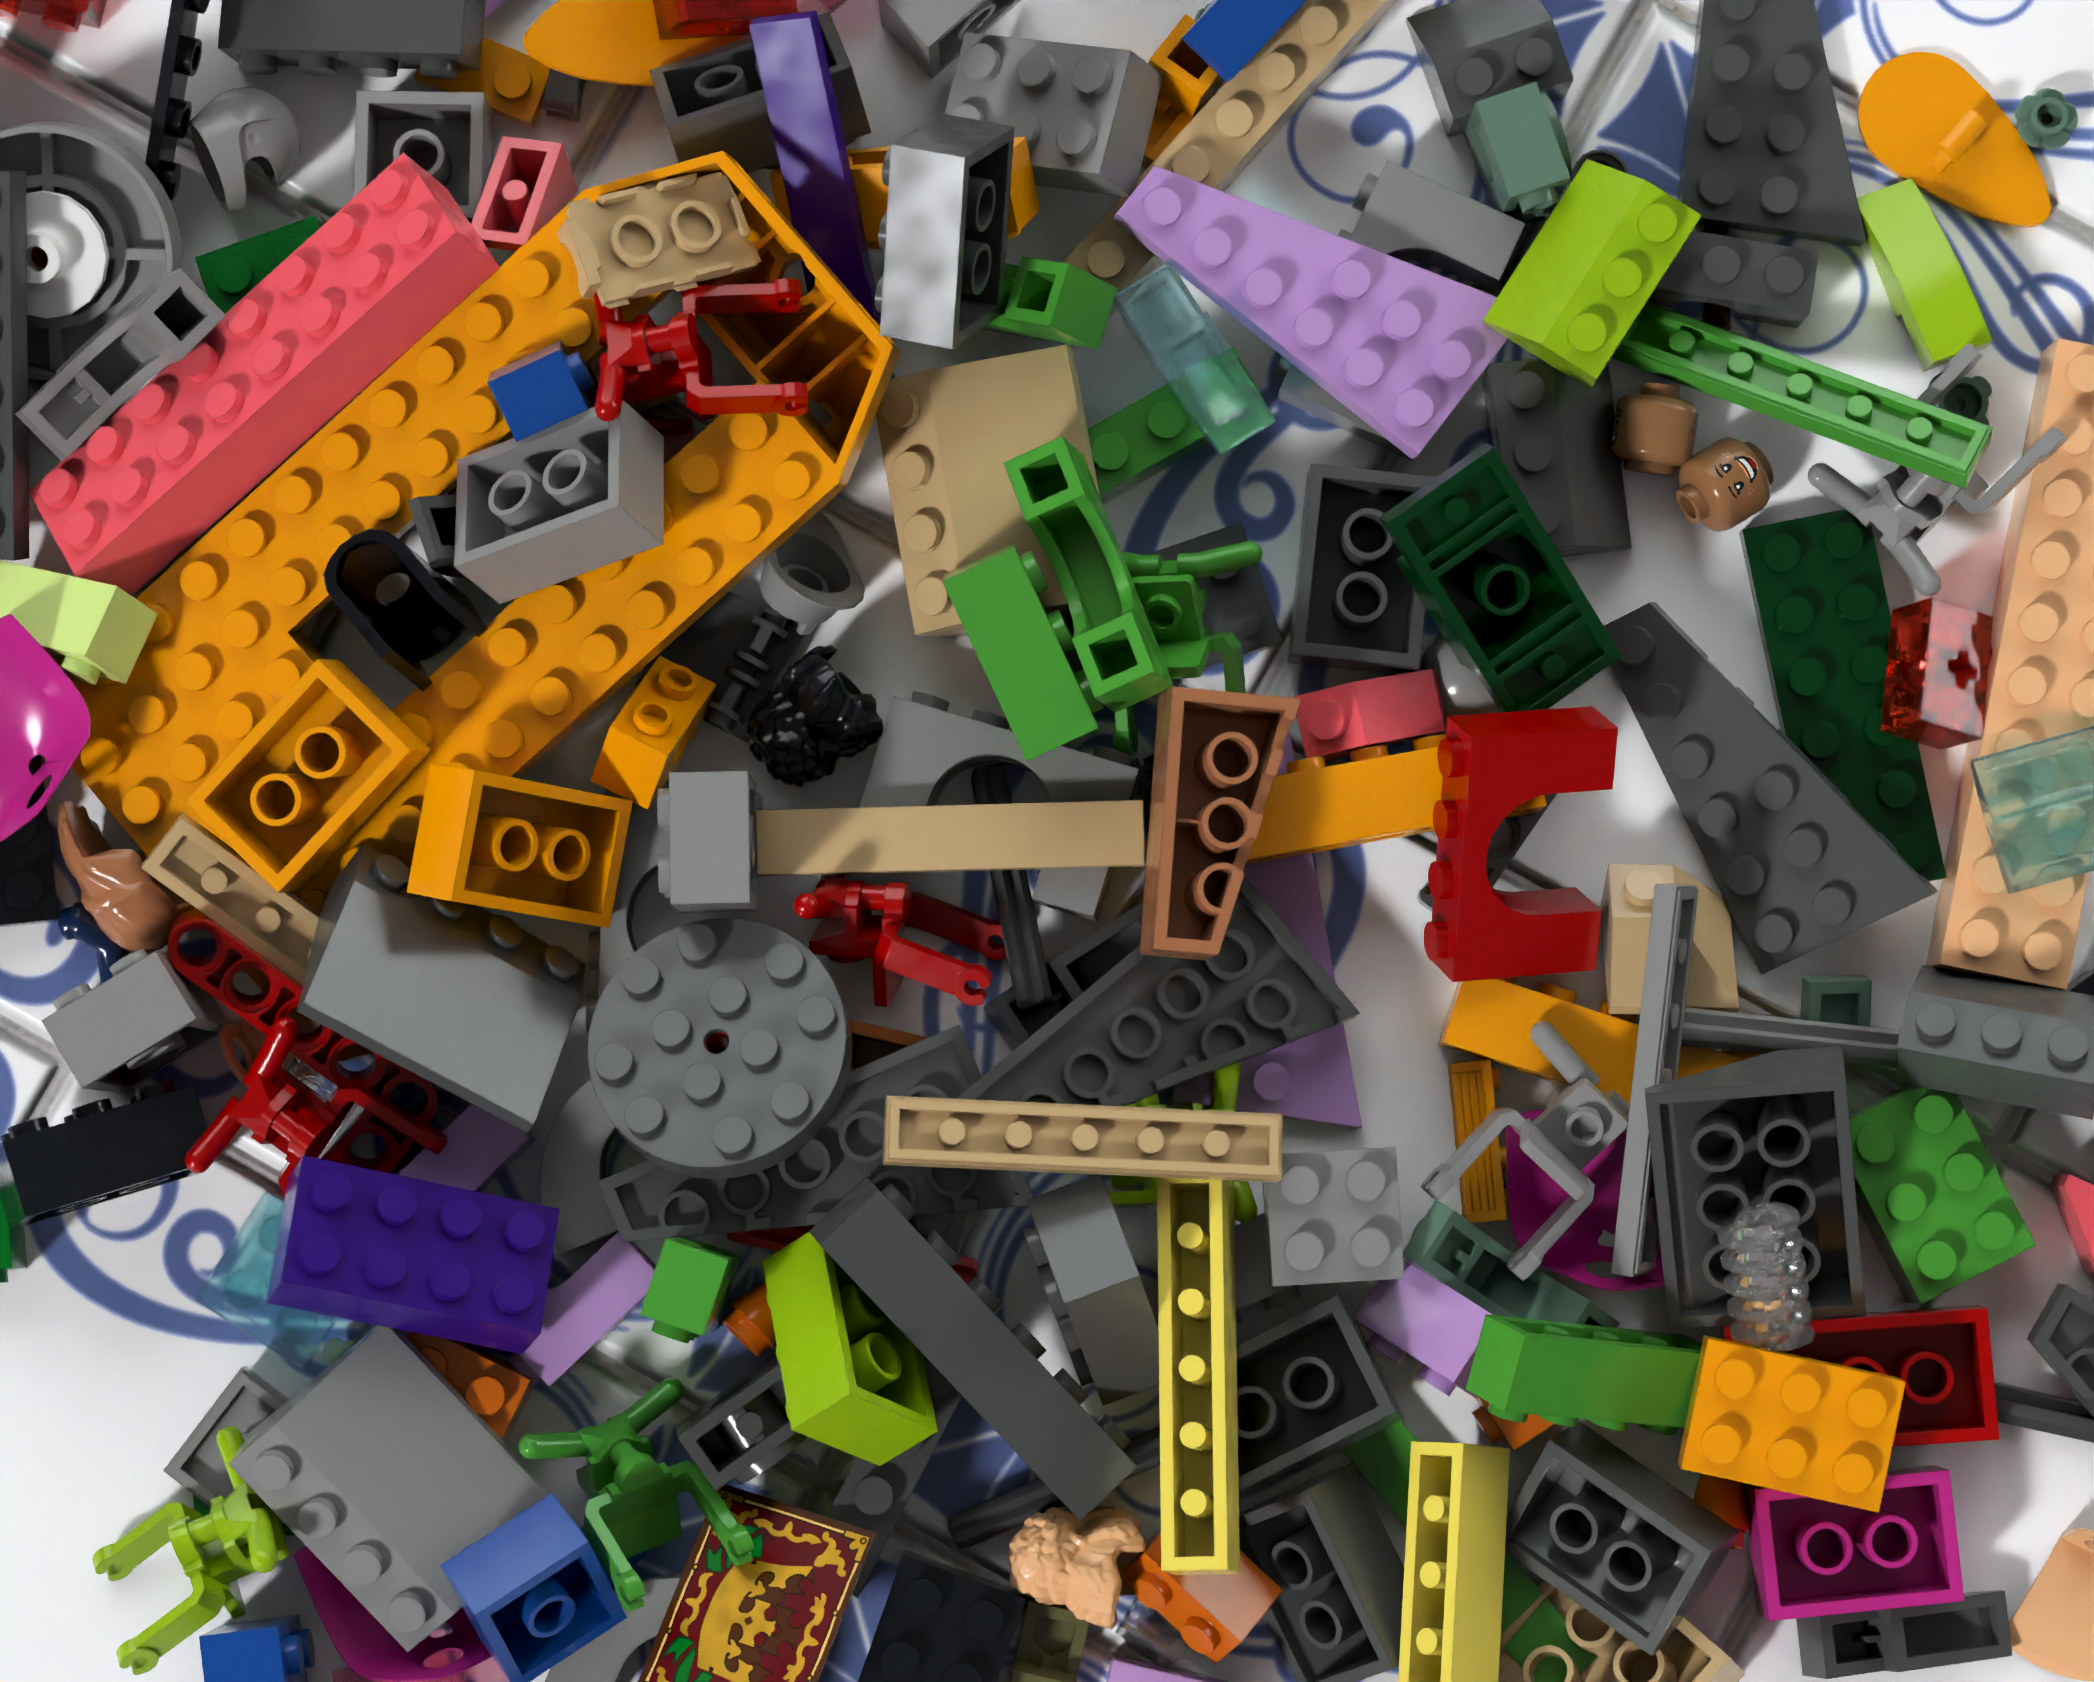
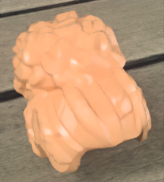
M1113 1506L1109 1508L1098 1507L1090 1511L1081 1521L1073 1513H1069L1062 1508L1052 1507L1047 1509L1045 1513L1035 1512L1032 1516L1030 1515L1026 1518L1023 1528L1014 1535L1009 1543L1010 1550L1007 1558L1011 1567L1010 1585L1015 1591L1034 1598L1038 1603L1044 1605L1065 1604L1078 1620H1085L1096 1626L1112 1630L1118 1621L1115 1610L1119 1596L1135 1595L1132 1587L1120 1577V1574L1132 1561L1135 1553L1143 1552L1146 1549L1145 1541L1141 1536L1142 1524L1133 1514Z

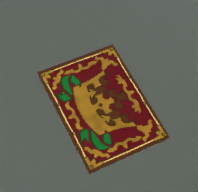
M725 1484L717 1492L736 1522L742 1524L750 1534L754 1544V1549L750 1551L753 1561L738 1567L735 1566L709 1522L704 1518L638 1682H818L876 1532Z

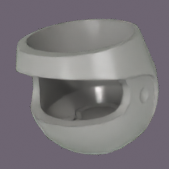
M251 87L230 89L214 97L189 122L190 135L200 164L217 200L227 213L245 209L246 182L244 171L249 160L256 162L266 176L274 184L278 185L292 171L299 155L301 137L294 115L278 97L262 89Z

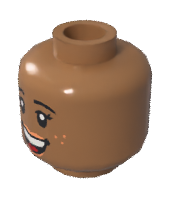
M1642 382L1641 394H1626L1618 400L1611 451L1619 459L1625 460L1623 470L1674 476L1675 467H1681L1693 456L1698 410L1691 402L1679 399V386Z
M1730 437L1717 440L1691 456L1690 459L1681 465L1678 471L1680 490L1676 492L1677 504L1683 515L1694 524L1701 522L1705 527L1717 532L1729 530L1761 511L1767 505L1770 498V486L1774 481L1771 465L1763 452L1753 443H1743Z

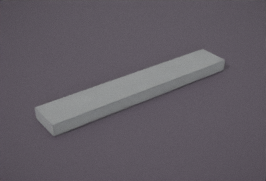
M1662 883L1655 884L1611 1267V1274L1636 1277L1653 1272L1656 1268L1659 1228L1645 1088L1675 1080L1678 1075L1699 890L1695 885Z

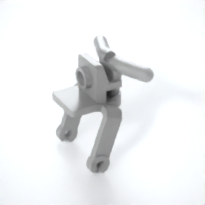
M1968 343L1950 360L1945 368L1946 370L1917 400L1935 406L1982 359L1983 355L1973 345ZM2053 426L1982 497L1980 496L1989 488V485L1976 472H1974L1966 489L1900 465L1895 471L1883 476L1876 484L1879 489L1873 497L1825 463L1814 464L1808 471V480L1811 485L1853 514L1866 528L1873 523L1884 534L1879 541L1892 553L1918 592L1924 596H1933L1941 589V578L1917 543L1924 538L1956 502L1973 515L1990 512L2040 462L2043 463L2066 442L2067 438Z
M1547 1021L1535 1023L1530 1030V1038L1569 1084L1562 1092L1556 1088L1547 1096V1109L1534 1121L1529 1117L1525 1119L1510 1107L1493 1110L1446 1162L1437 1166L1420 1186L1432 1198L1439 1200L1451 1189L1460 1176L1501 1131L1510 1125L1520 1135V1148L1569 1194L1563 1203L1507 1263L1506 1267L1522 1281L1527 1279L1539 1267L1544 1254L1593 1201L1595 1184L1582 1169L1622 1132L1627 1134L1630 1104L1615 1090H1610L1604 1094L1596 1087L1600 1081V1076L1584 1062L1555 1027Z

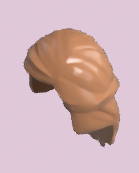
M63 801L58 808L59 819L57 822L60 851L67 868L78 881L82 891L81 903L85 909L92 914L99 928L110 940L121 948L132 952L144 948L146 953L163 949L164 946L168 945L169 932L174 921L184 912L193 910L194 906L141 869L143 862L147 858L143 851L112 849L102 836L98 824L89 818L84 806L76 807L71 801Z

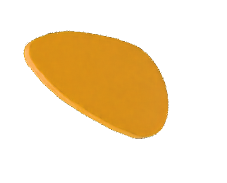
M559 0L545 10L526 30L523 44L526 52L533 59L553 70L579 79L618 85L654 87L649 70L738 42L740 19L735 0Z
M1912 52L1887 61L1867 81L1858 103V127L1867 149L1881 164L1904 180L1912 178L1918 189L1982 220L2006 226L2036 227L2048 218L2051 212V203L2045 179L2035 156L2027 144L2020 138L2015 126L1990 94L1963 67L1939 54Z

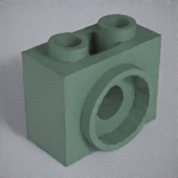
M1533 82L1475 102L1465 127L1464 135L1490 207L1526 223L1524 227L1547 219L1551 215L1550 208L1557 205L1572 174L1568 144L1552 101L1545 92L1539 91L1537 82Z

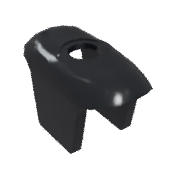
M368 529L352 536L338 547L329 559L323 576L326 590L334 602L376 653L423 692L433 682L419 661H425L443 650L455 640L465 626L477 637H480L488 629L466 595L443 575L433 571L429 563L404 542L387 531ZM393 573H403L409 577L408 589L399 599L392 602H383L377 599V587L385 577Z

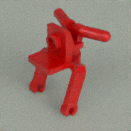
M782 278L770 283L697 285V288L688 289L682 293V311L676 312V316L671 317L668 324L659 326L654 323L648 313L636 316V322L624 321L621 306L608 309L606 306L601 305L597 292L594 294L593 300L598 324L599 344L608 348V352L601 354L599 357L600 376L595 401V413L601 420L609 422L617 419L621 413L623 400L629 404L679 392H685L686 406L693 410L701 421L712 419L715 417V414L778 413L783 416L793 417L808 412V386L804 383L787 382L783 384L713 386L711 352L697 332L696 316L698 314L791 313L798 311L802 308V290L799 280Z
M848 874L821 875L820 881L812 893H802L796 897L793 907L799 917L803 919L824 918L820 921L809 939V950L814 955H827L831 961L838 963H853L863 960L865 957L873 958L874 1005L877 1007H889L904 976L952 994L959 1001L969 1006L983 1004L987 996L986 990L982 988L989 987L993 975L986 967L980 964L966 963L904 939L903 933L906 926L916 927L979 951L985 957L992 960H1003L1007 957L1004 943L997 944L991 939V936L997 935L1003 940L999 919L991 920L926 894L912 892L909 883L888 882L887 885L866 884L865 881L848 880ZM871 910L884 911V915H872ZM967 981H976L981 988L972 989Z
M281 1017L274 1022L253 1065L243 1078V1082L249 1086L242 1099L231 1096L220 1114L187 1152L185 1165L193 1173L205 1172L240 1129L246 1126L254 1132L251 1138L258 1143L272 1144L287 1155L285 1158L287 1163L278 1176V1183L285 1197L288 1178L302 1156L314 1158L320 1156L354 1103L435 1154L439 1155L448 1142V1136L433 1125L423 1120L414 1119L357 1082L340 1083L328 1099L322 1097L281 1067L299 1032L298 1024L294 1019Z

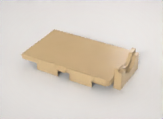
M722 172L697 177V173L660 181L658 184L657 182L600 195L597 201L590 202L589 198L568 202L566 210L568 219L564 220L557 232L561 245H565L573 257L578 274L577 287L581 298L591 299L597 292L601 305L606 306L608 309L630 304V299L671 289L680 292L697 288V283L752 270L758 266V263L762 262L754 241H748L747 236L751 231L727 175H722Z

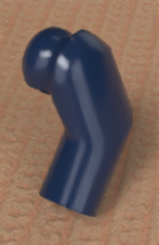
M81 901L74 903L73 906L64 908L59 913L57 926L61 935L67 940L73 938L80 940L97 951L101 984L112 978L113 974L109 968L115 962L130 954L129 950L121 948L110 940L99 928L94 917L85 909Z

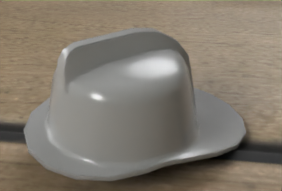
M820 511L765 559L760 579V591L764 600L772 609L788 618L796 632L800 635L812 633L819 624L826 622L838 610L855 608L864 599L865 587L859 574L853 567L842 539L831 521Z

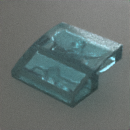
M2094 726L1972 759L1970 765L1981 810L2008 894L2094 871Z

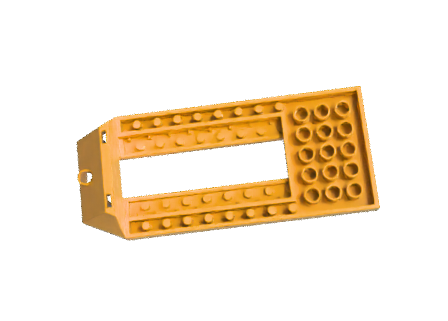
M723 150L584 189L572 201L589 198L590 202L597 201L600 195L653 182L658 184L660 181L697 173V177L717 172L727 175L751 231L747 236L748 241H754L762 262L758 263L755 269L704 281L701 284L697 283V285L770 283L784 278L785 271L793 263L804 261L805 266L815 276V286L811 292L802 296V308L795 312L712 313L699 315L757 381L754 385L783 384L787 382L804 383L808 386L809 400L821 404L831 415L832 419L823 426L809 409L806 414L793 417L783 416L778 413L720 414L664 465L663 545L516 598L486 625L488 629L480 637L475 635L429 677L433 683L424 692L417 687L398 704L392 712L431 751L301 890L292 891L319 912L324 895L362 844L382 854H390L397 857L411 869L430 763L473 769L520 779L848 485L901 350L890 337L880 336L879 324L738 162ZM568 204L510 256L498 270L419 339L136 598L158 615L127 683L99 677L96 685H91L67 675L85 700L91 717L90 737L71 767L147 857L182 812L229 845L185 801L317 659H324L299 629L332 600L326 590L323 574L329 559L338 547L352 536L368 529L387 531L399 539L415 524L408 503L409 500L418 496L448 495L457 486V459L507 441L513 436L487 383L490 372L560 340L568 355L579 351L587 367L608 349L599 344L593 298L587 300L586 298H581L577 287L578 274L569 249H566L565 245H561L557 236V232L564 220L568 219L566 215ZM674 289L630 299V304L621 306L623 320L636 322V316L647 314ZM251 967L243 969L262 992L267 989L270 982L268 976L263 971Z

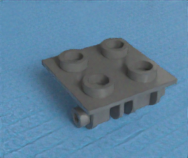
M729 591L645 666L636 686L638 687L659 655L678 665L687 667L694 673L716 683L711 700L707 704L708 708L703 721L749 743L751 738L747 736V724L750 713L767 696L771 689L778 688L805 635L798 634L792 624L788 622V618L768 607L763 609Z

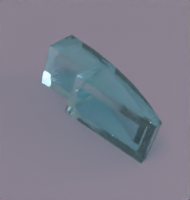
M1171 261L1115 295L1113 305L1173 395L1219 456L1224 455L1276 422L1207 311L1205 313L1202 312Z

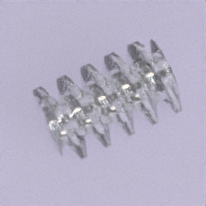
M1768 1202L1747 1207L1738 1213L1734 1222L1721 1227L1717 1232L1719 1244L1729 1248L1722 1253L1720 1261L1724 1269L1732 1272L1723 1280L1725 1291L1734 1296L1726 1304L1729 1316L1737 1319L1730 1326L1731 1337L1739 1343L1754 1345L1770 1351L1798 1349L1810 1344L1815 1337L1813 1327L1810 1324L1813 1317L1809 1301H1807L1810 1293L1807 1279L1804 1277L1807 1269L1803 1254L1800 1253L1804 1244L1801 1232L1797 1229L1801 1221L1797 1209L1788 1204Z

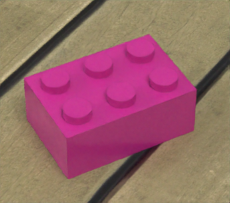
M1931 1465L1887 1470L1879 1513L1756 1485H1743L1751 1532L1748 1534L1756 1611L1757 1615L1764 1619L1776 1621L1965 1601L1949 1469Z

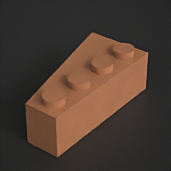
M1172 686L1158 696L1139 955L1206 960L1219 954L1245 874L1243 871L1253 841L1257 838L1264 816L1262 812L1273 778L1277 776L1284 754L1283 748L1291 723L1295 721L1301 699Z

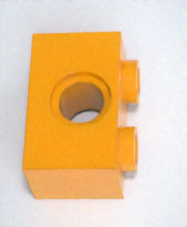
M659 655L610 725L590 781L648 810L657 797L658 789H662L669 779V772H673L696 739L716 683L694 673L687 667L678 665Z

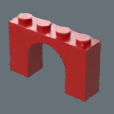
M1592 706L1447 716L1446 738L1440 741L1437 753L1438 766L1443 777L1441 800L1435 803L1433 809V825L1438 842L1436 861L1430 864L1428 871V883L1433 897L1432 920L1427 922L1424 928V947L1428 958L1452 982L1596 970L1602 910L1576 887L1518 892L1501 891L1491 888L1486 868L1488 848L1496 829L1505 817L1522 803L1546 794L1613 789L1618 727Z

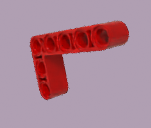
M198 909L184 912L174 921L169 932L167 949L171 964L179 973L268 1036L277 1019L286 1017L288 1012L298 1007L303 985ZM192 929H203L215 938L217 946L208 956L202 958L192 957L181 949L179 943L181 936ZM251 967L263 971L268 976L270 982L267 989L255 996L240 993L234 987L232 979L241 969ZM321 1024L312 1032L298 1033L289 1052L337 1087L340 1083L357 1082L416 1120H423L429 1123L437 1110L438 1100L437 1089L434 1083L373 1052L374 1059L367 1068L360 1071H350L338 1062L337 1057L346 1046L358 1043ZM403 1082H414L426 1091L423 1101L413 1108H401L395 1105L389 1096L392 1090ZM358 1105L318 1158L390 1173L415 1140ZM364 1133H375L386 1141L387 1146L378 1157L363 1159L351 1150L350 1146L353 1140Z

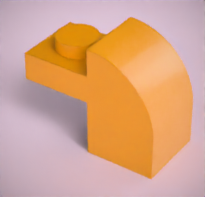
M1187 14L1182 17L1148 62L1150 66L1164 77L1141 164L1146 169L1215 95L1224 81L1181 39L1195 22Z

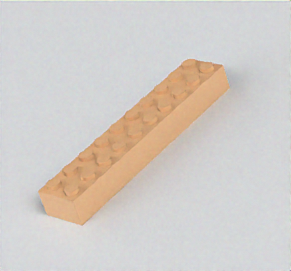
M2058 338L2041 352L2022 456L2053 426L2067 440L2050 458L2043 463L2040 462L2015 489L1945 859L1946 878L1941 881L1926 965L2067 990L2094 848V345Z

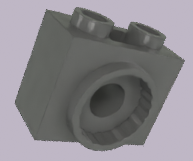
M776 1353L677 1424V1438L715 1491L733 1478L736 1479L738 1484H743L757 1477L791 1453L808 1437L791 1430L790 1421L785 1409L786 1396L781 1367Z

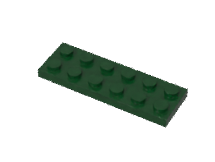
M1843 509L1741 530L1739 536L1780 730L1850 800L1849 804L1878 833L1881 832L1897 848L1896 852L1920 876L1923 875L1929 882L1946 878L1872 526L1870 525L1866 528L1853 514Z

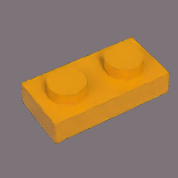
M482 38L480 71L458 70V77L455 79H436L421 75L419 73L420 69H417L414 79L417 84L438 92H484L493 109V113L534 128L543 106L550 68L525 53Z

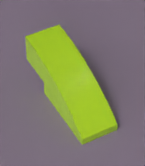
M1912 178L1858 197L1857 201L1866 243L1896 318L1901 316L1903 318L1923 372L1949 363L1968 343L1973 345L1978 351L1985 349L1993 339L1979 305L1942 228Z

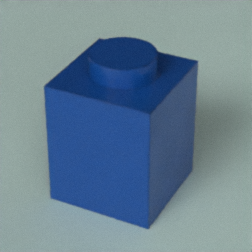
M561 340L490 372L487 382L516 442L588 410L589 397L586 391L595 387L592 376L580 352L577 351L568 355Z

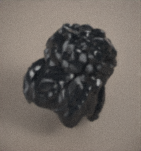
M832 645L825 647L817 646L805 654L803 658L796 661L788 668L780 688L771 689L767 696L750 713L747 724V736L754 743L750 745L749 750L757 761L765 763L767 772L774 780L780 779L786 785H795L802 788L804 783L815 782L824 776L832 775L839 757L853 758L857 753L865 751L869 745L874 744L883 732V720L876 712V699L871 694H862L842 672L836 673L828 662L838 651Z

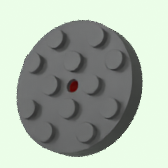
M715 918L687 923L656 936L635 951L617 969L603 990L593 1013L587 1046L588 1066L595 1094L603 1110L629 1145L642 1156L665 1169L686 1176L706 1179L734 1178L754 1174L786 1160L801 1150L825 1126L839 1104L848 1082L853 1051L852 1031L844 1001L821 961L806 946L787 933L770 925L738 918Z

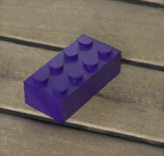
M303 1155L288 1178L266 1303L523 1354L541 1334L560 1209Z

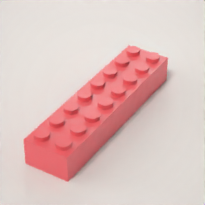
M403 152L225 313L226 316L181 361L165 367L94 431L67 459L61 461L29 490L32 500L75 576L118 586L131 596H134L500 268L445 186Z

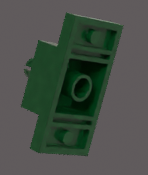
M1487 443L1482 444L1379 517L1403 555L1396 560L1397 564L1459 663L1478 675L1500 712L1549 709L1622 657L1494 446Z

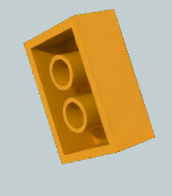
M317 659L185 802L277 893L301 890L431 749L340 660Z
M430 763L406 892L447 901L610 928L633 801L473 769Z
M1704 1335L1677 1464L1683 1470L1879 1513L1906 1382L1895 1376Z

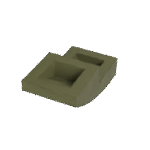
M1029 1597L1009 1682H1076L1090 1623L1085 1620H1078L1065 1604L1044 1605Z

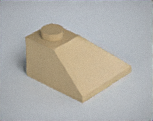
M1608 864L1600 906L1602 910L1601 922L1608 1014H1640L1655 884L1662 883L1695 885L1699 889L1685 1007L1738 1013L1739 1001L1731 917L1724 897L1673 864Z

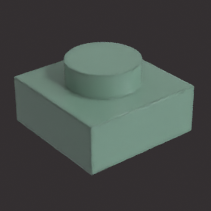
M1865 975L1802 977L1801 1019L1870 1027L1872 980Z

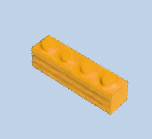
M1491 1060L1447 1064L1456 1150L1493 1110L1502 1108L1495 1107L1494 1092L1500 1091V1075L1498 1067H1491ZM1498 1136L1459 1178L1462 1216L1471 1223L1507 1220L1506 1212H1509L1507 1187L1504 1188L1502 1176V1172L1507 1171L1506 1147H1499Z

